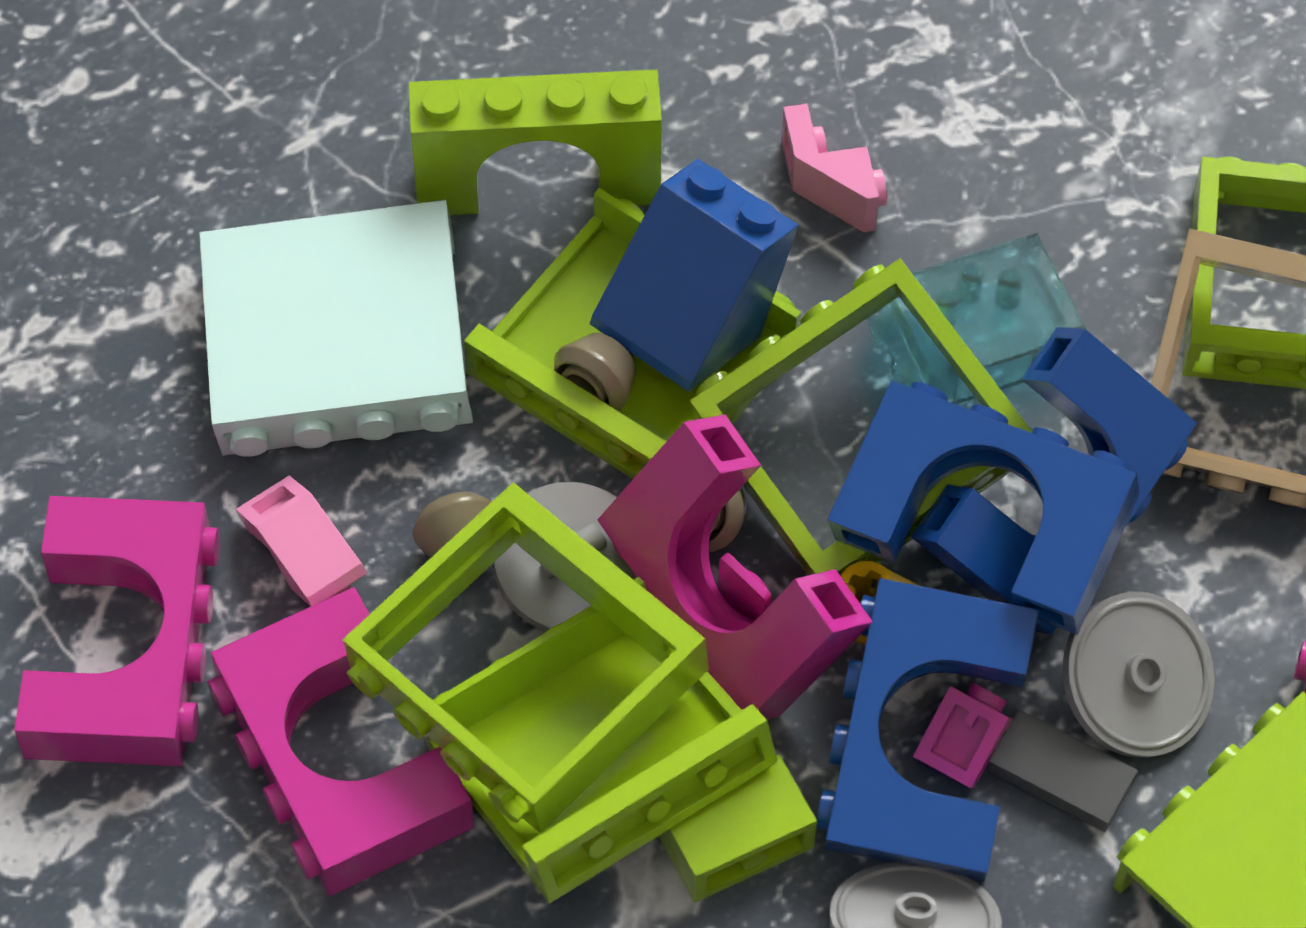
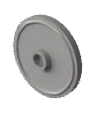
M579 482L548 484L527 493L633 580L637 578L626 561L617 554L611 539L597 521L617 498L615 495L599 487ZM516 543L492 564L495 581L505 601L526 622L545 632L591 606Z
M1126 592L1097 602L1089 608L1078 635L1070 633L1064 650L1063 684L1071 710L1079 724L1096 742L1115 753L1142 758L1174 751L1183 746L1198 732L1209 713L1215 687L1214 665L1209 646L1193 619L1178 605L1166 598L1147 592Z
M899 862L872 866L849 877L833 895L829 915L830 928H1001L1002 926L1001 914L994 899L983 887L969 877L944 870Z

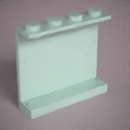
M446 200L200 232L211 423L222 456L236 454L238 456L250 457L260 455L266 450L293 446L319 448L331 441L354 438L381 440L391 436L393 433L422 429L442 432L453 428L455 425L473 423L466 389L454 274V238Z

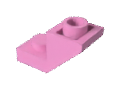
M808 104L783 107L781 143L792 191L863 233L876 231L878 206H885L887 204V190L882 169H872L867 147L827 152L823 127L812 126Z
M290 475L236 509L246 529L269 549L291 590L310 607L350 589L353 582L367 574L361 561L311 492Z

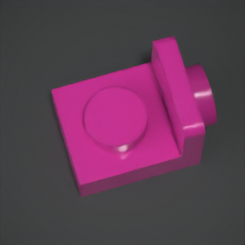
M973 682L966 693L950 686L912 757L965 786L975 789L1005 730H1008L1014 720L1012 717L1002 713L1007 700Z

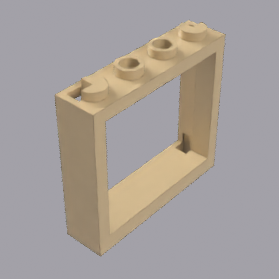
M1189 228L1151 384L1166 397L1168 396L1200 264L1306 289V255ZM1187 447L1182 458L1172 468L1165 470L1162 474L1181 478L1183 468L1208 473L1206 485L1236 493H1243L1246 483L1271 489L1268 500L1306 509V476L1189 447Z

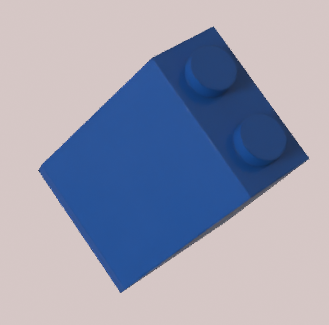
M696 159L660 185L594 310L590 325L618 341L626 350L690 392L760 338L799 224L777 211L770 203L757 198L727 178L718 169L707 165L700 159Z

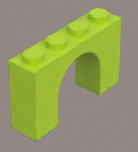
M658 69L409 82L410 131L417 204L446 200L449 215L479 214L477 173L480 166L488 157L501 149L533 141L565 143L587 152L597 162L599 188L617 199L624 198L635 205H650L661 185L662 115Z

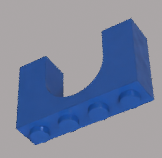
M1057 327L1021 378L1022 381L1065 415L1077 427L1086 443L1089 455L1093 456L1094 451H1105L1124 459L1130 464V470L1137 473L1140 494L1126 526L1128 523L1139 518L1147 509L1152 497L1150 491L1163 472L1172 468L1184 455L1188 446L1186 439L1197 425V422L1086 329ZM947 484L915 529L911 538L988 600L1014 605L1011 591L1037 534H1031L1024 530L975 489ZM1037 619L1035 631L1052 635L1058 627Z
M891 380L827 519L835 540L895 563L925 497L937 483L954 472L970 467L989 466L1007 470L1026 481L1035 490L1043 504V514L1039 530L1011 591L1014 605L1037 609L1038 620L1078 635L1140 494L1137 473L1130 470L1131 466L1128 462L1114 454L1098 450L1094 451L1093 456L1072 449L1068 447L1069 442L1064 437L1048 429L1035 427L1030 433L1009 425L1008 419L1003 414L987 406L974 404L969 410L948 402V397L945 393L926 383L912 382L909 387Z
M880 578L876 597L863 595L861 606L873 622L861 634L868 636L863 661L853 659L849 661L842 698L853 700L854 705L850 725H836L829 763L840 765L841 769L836 791L823 789L816 829L828 831L826 837V849L891 863L899 862L965 875L972 880L985 882L1000 806L933 793L912 785L902 778L887 760L881 746L878 727L884 708L892 696L905 684L924 675L954 673L1023 687L1038 610Z

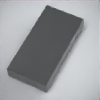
M1020 709L990 758L987 768L988 772L1105 833L1135 782L1138 770Z

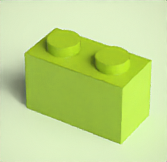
M780 754L776 755L777 763L658 836L694 903L814 848L817 820Z

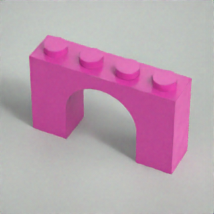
M726 415L686 421L682 423L597 521L611 539L617 554L626 561L635 576L640 577L644 581L646 590L706 639L708 673L739 708L743 710L753 704L766 720L779 717L873 621L836 569L794 579L755 621L733 609L722 596L712 575L709 560V539L712 526L721 509L760 468L761 464Z
M49 496L41 555L50 583L118 586L133 589L152 599L163 611L164 618L160 632L152 646L140 658L120 669L104 673L23 670L14 732L24 759L183 766L185 742L195 743L198 734V703H190L193 683H203L206 669V647L204 643H198L200 624L211 623L213 612L212 585H205L207 566L217 567L220 554L219 528L210 527L205 503Z
M355 587L212 651L211 657L216 677L207 681L211 695L221 715L224 717L234 713L242 728V731L234 735L247 766L250 770L261 766L270 785L262 788L275 820L279 825L290 821L299 839L292 842L291 847L300 869L307 880L318 876L329 897L474 828L472 800L459 776L443 760L440 754L441 747H437L380 775L358 781H341L321 776L307 768L290 748L294 729L303 714L320 699L354 684L347 674L351 667L342 639L370 615Z

